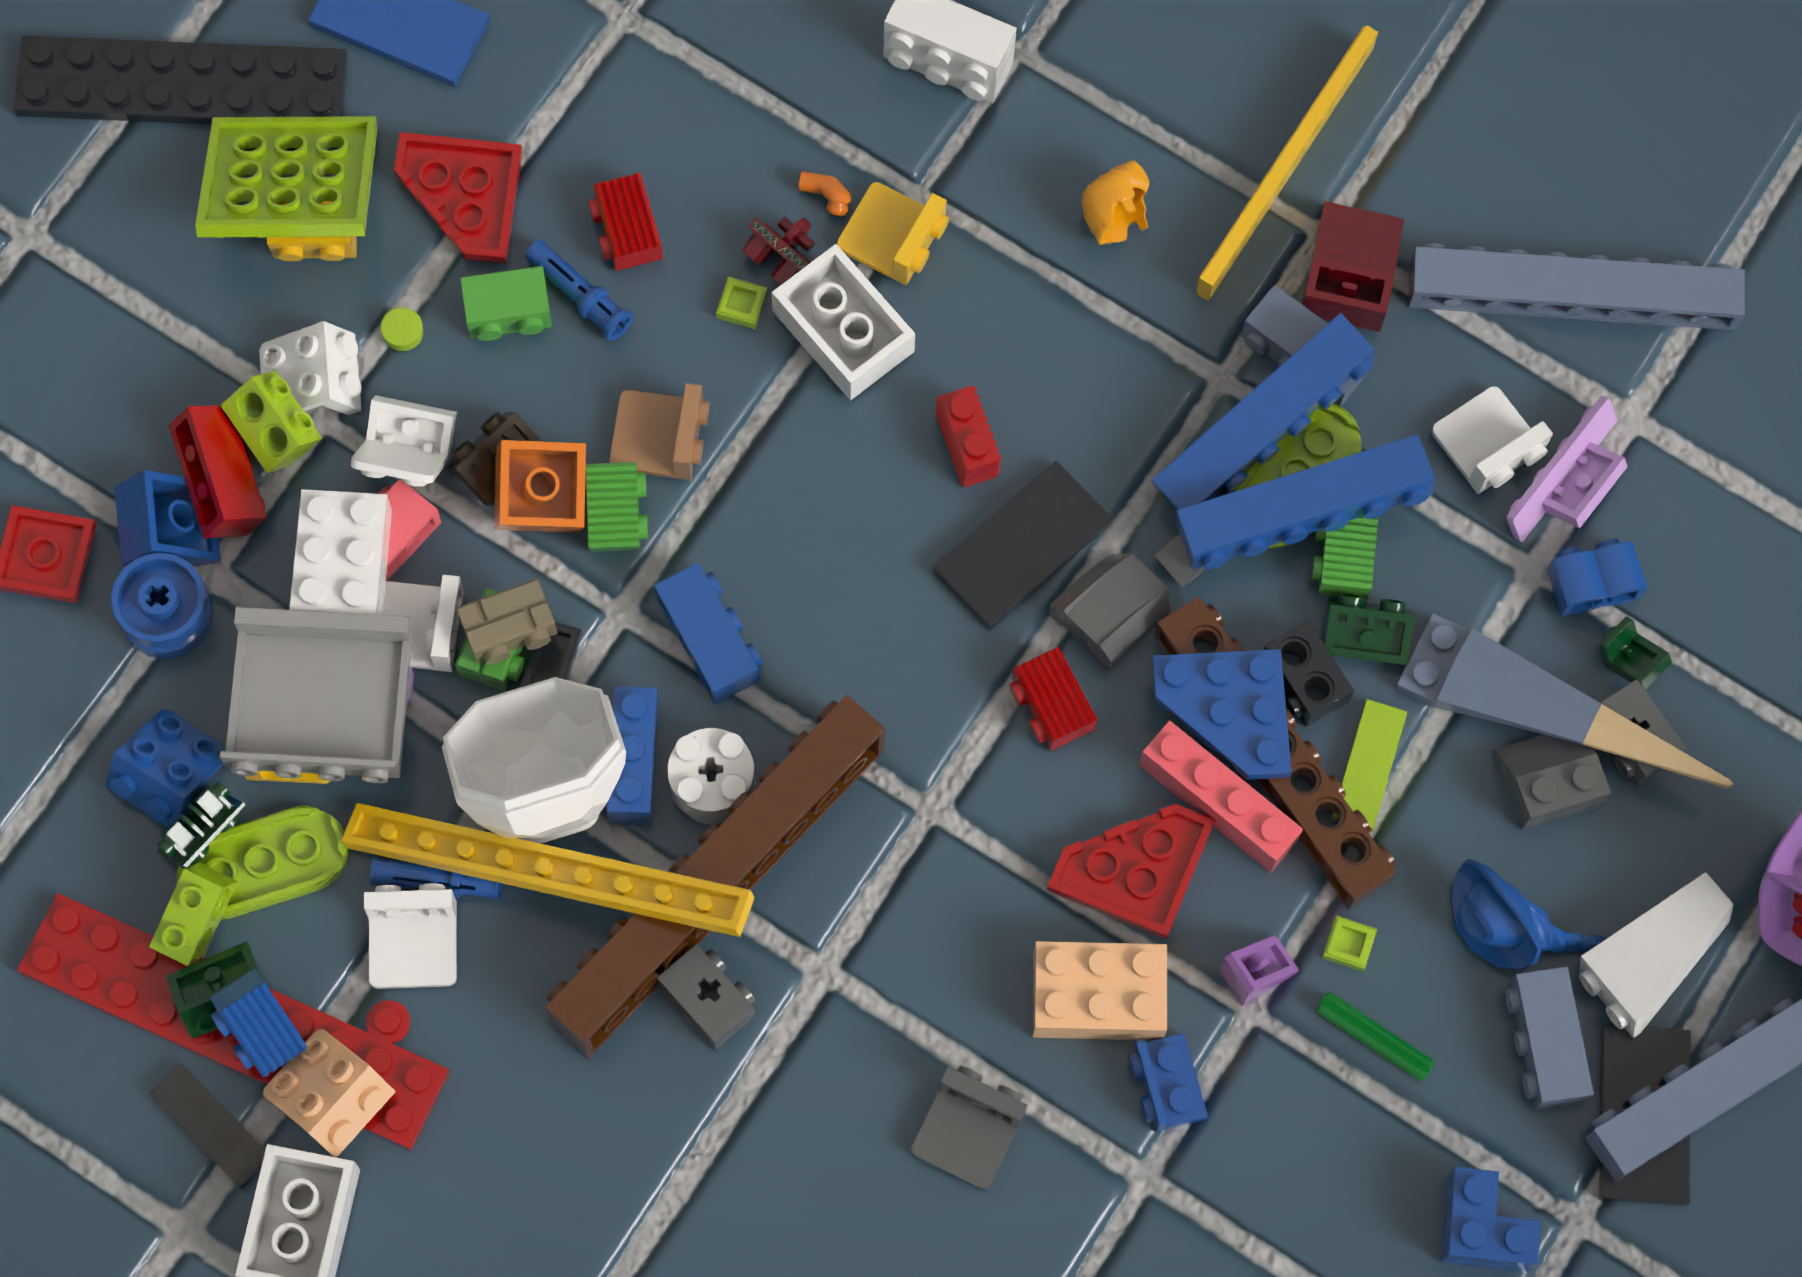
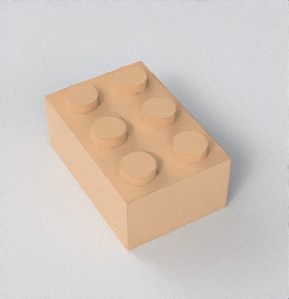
M1036 941L1033 952V1038L1145 1039L1154 1041L1165 1037L1167 1032V944Z

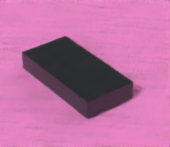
M555 622L557 634L550 636L551 641L547 645L531 650L520 688L554 677L568 680L582 637V629Z

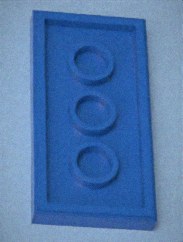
M319 0L308 22L312 28L455 87L489 24L490 17L489 14L456 0Z

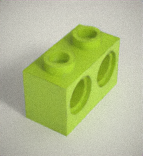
M276 370L251 377L220 405L267 474L292 466L322 439L314 427L312 418L303 411L292 395L288 383L279 376Z
M202 863L184 868L149 947L186 966L198 962L200 957L204 959L238 881Z

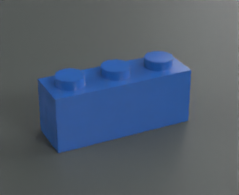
M698 562L654 585L657 602L714 704L760 682L758 667L763 665L762 660L752 643L744 644L738 631L743 629L742 624L734 609L729 607L725 610L718 596L723 594L712 571L705 574Z
M614 687L613 713L625 746L626 760L620 778L607 802L609 824L652 826L659 714L657 688Z

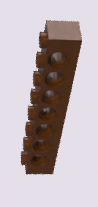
M1200 596L1157 622L1154 636L1168 655L1199 653L1193 646V643L1198 640L1210 642L1215 649L1212 653L1245 651L1236 638L1230 640L1222 629L1223 620L1216 608L1211 604L1206 606ZM1286 708L1292 774L1290 778L1256 780L1273 804L1303 828L1299 837L1300 842L1349 910L1389 884L1396 874L1393 868L1396 866V863L1389 850L1382 844L1377 846L1368 833L1371 831V828L1364 815L1357 809L1352 811L1344 799L1346 793L1339 780L1334 775L1328 777L1319 764L1321 757L1314 745L1308 740L1303 742L1294 729L1297 727L1296 722ZM1296 776L1307 778L1312 785V790L1308 792L1297 791L1292 786L1291 779ZM1319 811H1328L1332 814L1334 812L1338 818L1337 825L1333 827L1322 826L1317 821L1315 814ZM1347 845L1356 847L1361 853L1362 860L1358 862L1347 861L1342 856L1340 848Z

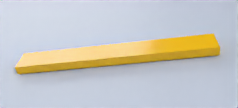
M1367 25L1361 29L1199 276L1196 288L1197 295L1207 301L1211 299L1373 51L1378 31Z

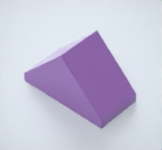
M1274 935L1230 953L1224 958L1219 971L1243 1007L1299 972V969L1277 936Z

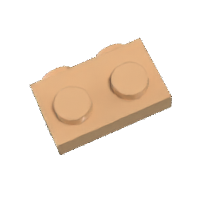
M319 1029L305 1042L307 1045L306 1051L300 1052L297 1057H292L291 1061L285 1064L264 1088L263 1095L303 1128L329 1154L337 1158L396 1091L370 1065L327 1031Z

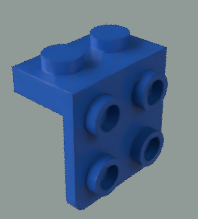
M163 709L114 752L105 787L167 828L175 820L182 825L183 822L178 816L181 813L187 816L192 795L224 766L220 759V751H225L226 746L174 712Z

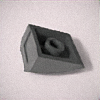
M1132 553L1110 554L1089 569L1050 604L1049 615L1060 626L1063 625L1096 656L1097 661L1109 672L1156 627L1157 622L1169 614L1168 587Z

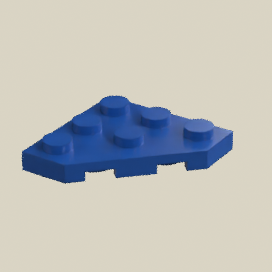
M1281 649L1156 655L1152 657L1154 698L1159 706L1167 712L1170 711L1188 726V730L1211 750H1216L1234 765V769L1247 780L1290 778L1292 771Z

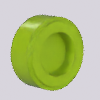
M401 307L389 311L381 323V332L385 343L397 351H408L415 348L421 342L424 335L420 316L409 308Z

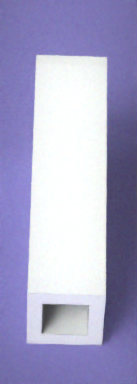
M1705 872L1583 954L1579 970V980L1582 986L1591 996H1599L1607 1006L1606 1013L1617 1028H1625L1633 1038L1644 1030L1728 925L1731 919L1733 903Z

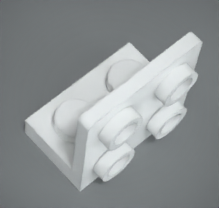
M443 575L441 587L385 581L382 615L409 616L413 626L410 662L412 668L445 672L453 671L460 624L456 608L462 606L464 597L460 576Z

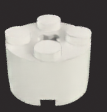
M704 728L681 737L677 741L668 762V779L672 798L683 812L697 822L704 824L723 823L731 815L728 809L742 793L746 792L750 795L755 789L753 758L742 738L735 733L718 728ZM707 771H716V781H707Z

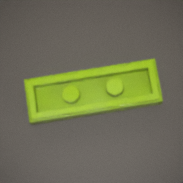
M1367 699L1341 785L1346 793L1345 801L1352 811L1357 809L1364 815L1372 833L1408 711ZM1333 812L1331 820L1337 822V815Z

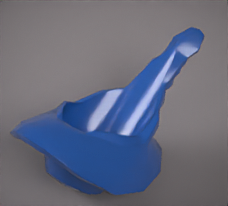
M1468 858L1456 872L1450 897L1455 929L1474 954L1498 968L1524 970L1538 963L1541 951L1549 950L1553 953L1567 951L1570 953L1578 950L1588 952L1607 939L1598 935L1564 932L1550 923L1543 909L1523 896L1518 887L1512 886L1486 864Z

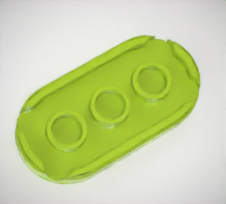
M1332 404L1325 410L1319 406L1308 416L1311 420L1310 424L1295 437H1292L1290 434L1285 436L1276 444L1280 448L1279 451L1265 464L1260 465L1257 461L1245 472L1248 475L1246 481L1233 492L1360 453L1362 440L1356 420L1349 412L1335 404ZM1283 541L1270 545L1268 548L1284 547L1290 544H1285Z
M297 806L233 826L224 833L220 832L209 843L208 853L198 863H202L238 881L221 920L234 918L313 893L333 883L342 873L348 858V848L341 842L344 830L340 823L330 814L320 811L318 808ZM180 866L177 869V883L184 869Z

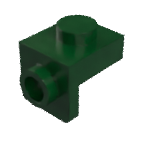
M1627 616L1617 626L1611 627L1600 642V649L1606 668L1630 683L1638 679L1645 690L1672 663L1670 653L1638 634L1634 620Z

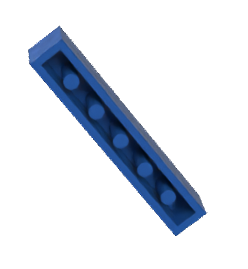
M1340 313L1154 477L1152 482L1155 489L1176 512L1179 509L1214 499L1224 490L1232 493L1246 481L1248 475L1245 472L1257 461L1260 465L1268 462L1280 449L1276 444L1288 434L1295 437L1310 424L1311 420L1308 416L1319 406L1324 410L1330 407L1343 394L1340 388L1351 378L1355 382L1359 381L1373 368L1374 364L1371 360L1375 358V349Z
M1417 434L1177 510L1176 525L1192 570L1201 567L1205 570H1211L1224 565L1229 558L1242 554L1245 557L1259 555L1265 552L1268 546L1283 541L1285 544L1300 542L1307 538L1308 533L1321 529H1324L1326 532L1341 529L1348 524L1349 520L1362 516L1366 519L1377 518L1388 512L1389 508L1403 503L1405 506L1418 505L1426 501L1429 495L1433 494L1435 476L1420 437Z

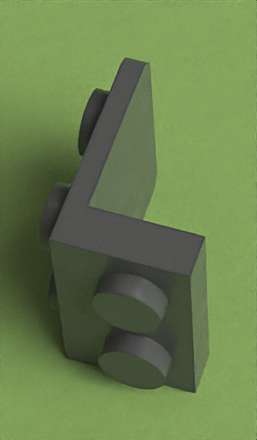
M948 1066L940 1081L939 1091L912 1144L911 1152L915 1158L981 1190H986L991 1186L1026 1114L1028 1105L1021 1102V1094L1006 1086L999 1085L996 1090L982 1083L983 1077L977 1072L964 1066H959L958 1070Z

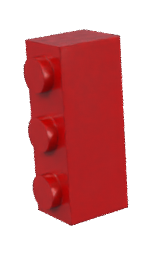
M220 405L188 406L168 427L203 538L247 536L267 516L265 504L259 494L253 475V467L247 457L241 435Z

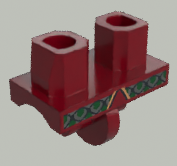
M783 217L777 224L786 233L782 237L767 223H763L758 218H755L749 226L754 233L742 251L760 266H763L773 252L777 251L784 259L772 272L771 276L782 285L811 263L795 248L800 245L809 252L814 247L815 242L807 236L811 229V223L806 218H801L793 224L789 219Z

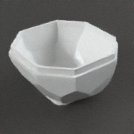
M557 677L475 701L443 737L444 744L442 745L458 806L477 824L503 838H518L540 844L583 831L594 825L620 778L626 760L625 746L608 695H604L600 688Z

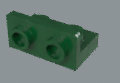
M1339 593L1338 599L1328 598V616L1323 644L1331 655L1408 665L1415 615L1411 609L1405 608L1406 602L1394 599H1381L1380 605L1363 603V596L1348 593Z
M248 941L165 976L178 1013L192 1038L213 1032L218 1028L210 1016L217 1011L210 997L254 968L262 977Z

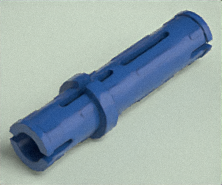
M374 857L370 869L371 885H396L402 888L417 890L423 884H442L445 886V890L452 889L455 898L458 899L462 895L499 900L503 883L410 862L380 859L379 857Z

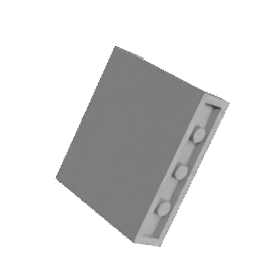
M236 607L234 624L238 630L227 741L226 750L220 751V759L226 769H231V773L240 776H255L258 771H275L274 774L276 776L290 779L300 778L301 773L318 774L319 778L329 781L344 780L345 775L362 776L363 781L370 783H386L388 778H400L413 640V626L409 616Z

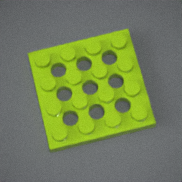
M376 116L213 117L195 223L197 237L304 238L365 236L378 130ZM248 148H257L253 151H246ZM288 148H299L294 151H287ZM329 148H340L337 150L328 151ZM287 174H293V175H295V176H292V177H289V178H283V175H287ZM327 174H335V175H336V176H333V177H324V175H327ZM243 175H254L252 177L242 178ZM283 201H289V202H291V203L286 204V205H279V202H283ZM323 201H332L330 204H320ZM239 202H250L245 205H237Z

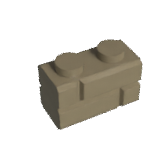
M537 578L456 608L476 663L486 661L488 665L500 663L511 656L510 651L526 646L528 650L543 647L551 641L550 636L557 634L553 616Z

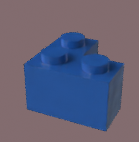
M1454 1167L1447 1175L1441 1263L1530 1272L1538 1266L1541 1221L1496 1216L1499 1171Z

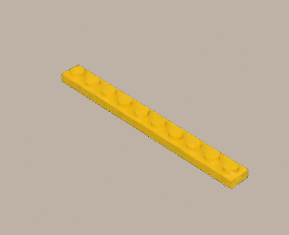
M356 803L341 839V842L348 849L737 937H740L755 898L751 890L518 838H503L491 832Z

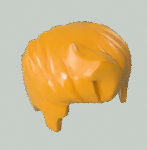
M1135 160L1118 165L1107 173L1100 175L1082 193L1081 205L1083 215L1090 228V232L1095 235L1099 245L1125 241L1127 239V229L1133 223H1137L1141 231L1148 228L1145 216L1147 209L1143 198L1149 187V179L1143 168Z

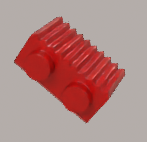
M636 172L633 175L628 174L625 177L620 176L618 179L612 178L610 181L595 183L593 185L595 198L588 200L594 224L602 222L605 235L598 238L604 260L612 259L615 271L662 260V245L641 173Z
M974 386L946 393L936 398L935 415L962 487H968L998 477L1001 467L1002 455L998 454L999 448L996 447V440L993 439V432L990 431L991 425L987 424L988 418L985 417L982 402H979L980 395L976 394L977 388Z
M1055 647L1053 650L1047 651L1045 654L1032 658L1030 661L1013 668V682L1009 684L1011 694L1019 707L1025 705L1031 714L1032 719L1028 721V724L1039 744L1045 742L1049 751H1052L1096 730L1098 720L1059 647Z

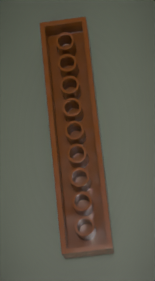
M846 695L839 703L835 700L831 701L819 714L817 720L820 723L809 734L806 731H802L789 745L788 751L791 753L780 764L776 761L772 762L759 776L758 781L761 784L750 795L746 792L742 793L728 809L731 815L720 826L717 823L712 824L700 837L698 842L701 846L690 857L687 854L682 855L668 872L752 890L884 752L885 728L850 696ZM634 914L630 919L627 917L621 918L609 931L607 936L610 940L599 951L595 948L591 949L578 963L577 968L580 971L568 983L565 980L560 981L547 995L546 1000L549 1003L545 1006L550 1024L589 1060L659 987L657 977L693 946L699 945L711 931L640 914Z

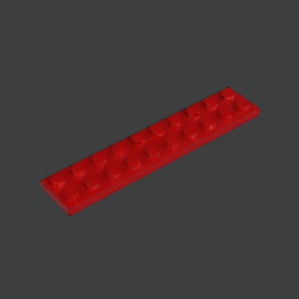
M57 893L17 969L21 975L266 1086L285 1066L287 1062L282 1067H277L274 1072H270L267 1077H262L255 1065L247 1070L238 1058L233 1047L239 1044L233 1033L224 1037L217 1028L213 1032L192 1038L178 1013L165 977L188 966L150 948L149 946L154 936ZM270 989L304 1042L315 1031L324 1029L370 1065L396 1091L365 1125L363 1130L412 1151L450 1073L449 1069Z

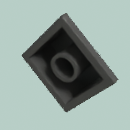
M1541 735L1497 748L1493 751L1522 830L1601 807L1611 795V790L1598 755L1591 747Z

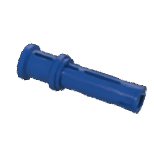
M543 239L536 241L529 247L525 254L526 260L535 267L543 266L544 275L577 304L578 314L582 318H590L603 330V336L609 342L618 339L624 334L634 318V314L630 310H622L609 298V292L604 287L592 286L570 264L553 251Z

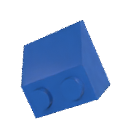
M143 470L114 486L121 566H127L140 556L157 552L177 555L191 563L192 566L216 564L221 561L219 538H203L184 477Z

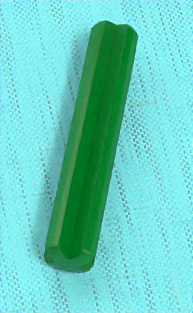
M1327 992L1318 1004L1316 1011L1319 1015L1418 1081H1423L1433 1068V1059L1332 992Z

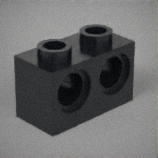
M1309 621L1304 622L1265 645L1264 650L1281 649V657L1287 651L1296 652L1301 656L1303 663L1297 666L1287 664L1282 658L1286 708L1293 718L1297 719L1300 717L1306 727L1349 703L1354 689ZM1309 686L1319 687L1325 693L1326 698L1321 701L1311 700L1306 695L1304 689Z

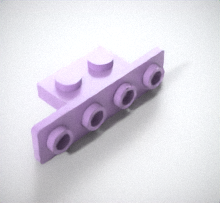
M1602 395L1593 407H1589L1584 412L1581 422L1572 434L1562 440L1557 453L1545 468L1537 472L1532 485L1521 499H1517L1512 504L1507 515V521L1514 539L1523 542L1545 513L1580 529L1628 466L1623 456L1598 446L1617 422L1609 398Z

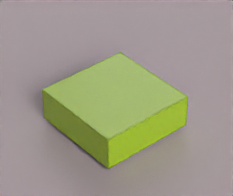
M728 277L716 311V319L756 330L768 293L767 287Z
M1336 915L1322 959L1363 972L1377 929Z

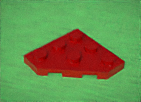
M400 132L394 166L395 175L466 260L507 264L523 153L522 144Z
M1173 804L1136 821L1135 819L1104 831L1102 835L1081 843L1079 841L1063 848L1048 883L1047 891L1167 939L1215 819L1178 804Z

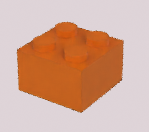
M501 440L496 446L494 530L580 532L584 528L586 443Z

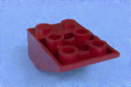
M1324 201L1302 305L1321 319L1332 321L1342 313L1353 326L1380 332L1387 313L1394 281L1404 219Z

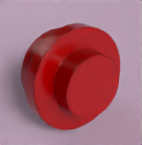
M392 1000L381 1001L374 1005L366 1019L367 1030L370 1034L392 1044L405 1038L411 1025L407 1009L399 1002Z

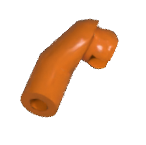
M801 171L798 191L823 195L828 200L826 210L829 214L837 216L847 214L848 203L851 202V194L836 177Z

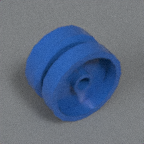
M159 552L140 556L125 566L114 581L110 599L114 617L134 648L149 657L171 659L184 656L201 645L210 632L214 616L211 596L201 576L192 564L179 556Z

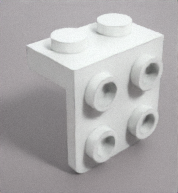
M322 321L264 342L259 349L261 374L276 370L279 376L288 383L292 395L303 411L319 406H325L346 415L362 411L360 398L361 383L359 381L357 363L358 346L354 333Z
M1494 386L1436 422L1432 428L1433 437L1477 494L1482 493L1491 486L1494 488L1500 487L1515 474L1513 471L1525 463L1527 466H1531L1543 458L1548 452L1546 447L1553 435L1544 421L1530 428L1504 393Z
M375 395L371 400L366 440L352 456L351 467L361 470L363 475L372 478H382L386 475L402 478L403 483L411 486H425L427 483H433L450 460L457 412Z
M423 884L419 886V890L402 891L400 886L381 885L375 888V892H364V910L369 918V982L371 986L376 989L447 987L454 985L457 980V901L452 889L445 890V886L442 884Z

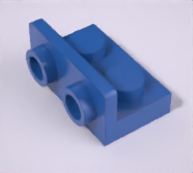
M1185 1033L1150 1042H1145V1039L1136 1041L1133 1047L1134 1054L1128 1055L1134 1080L1141 1079L1146 1096L1140 1097V1103L1145 1121H1153L1156 1132L1207 1120V1110Z

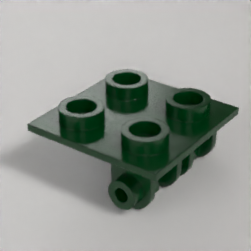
M219 781L213 787L208 785L194 800L199 807L196 808L192 804L188 806V809L193 814L187 818L181 813L178 817L182 820L183 824L181 825L175 820L160 835L163 840L157 845L159 847L157 852L182 868L198 863L208 853L209 843L220 832L224 833L236 824L240 817L239 812L245 804L230 796L231 792Z

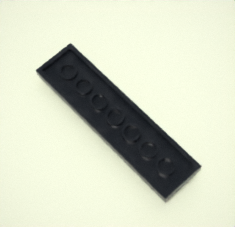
M22 35L13 110L16 116L210 125H212L213 117L343 116L348 55L346 49Z

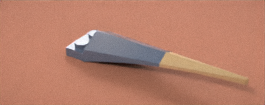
M1434 613L1396 687L1397 691L1434 708L1485 719L1588 746L1727 789L1733 786L1732 781L1479 631L1473 628L1469 630Z

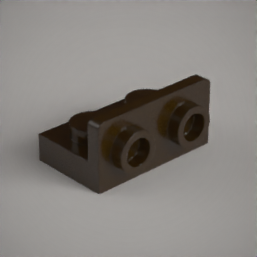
M499 411L494 413L481 425L480 429L484 433L473 443L470 440L462 443L451 454L450 457L454 461L446 468L452 475H458L485 506H489L495 500L496 446L501 440L542 442L516 412H505L503 415Z

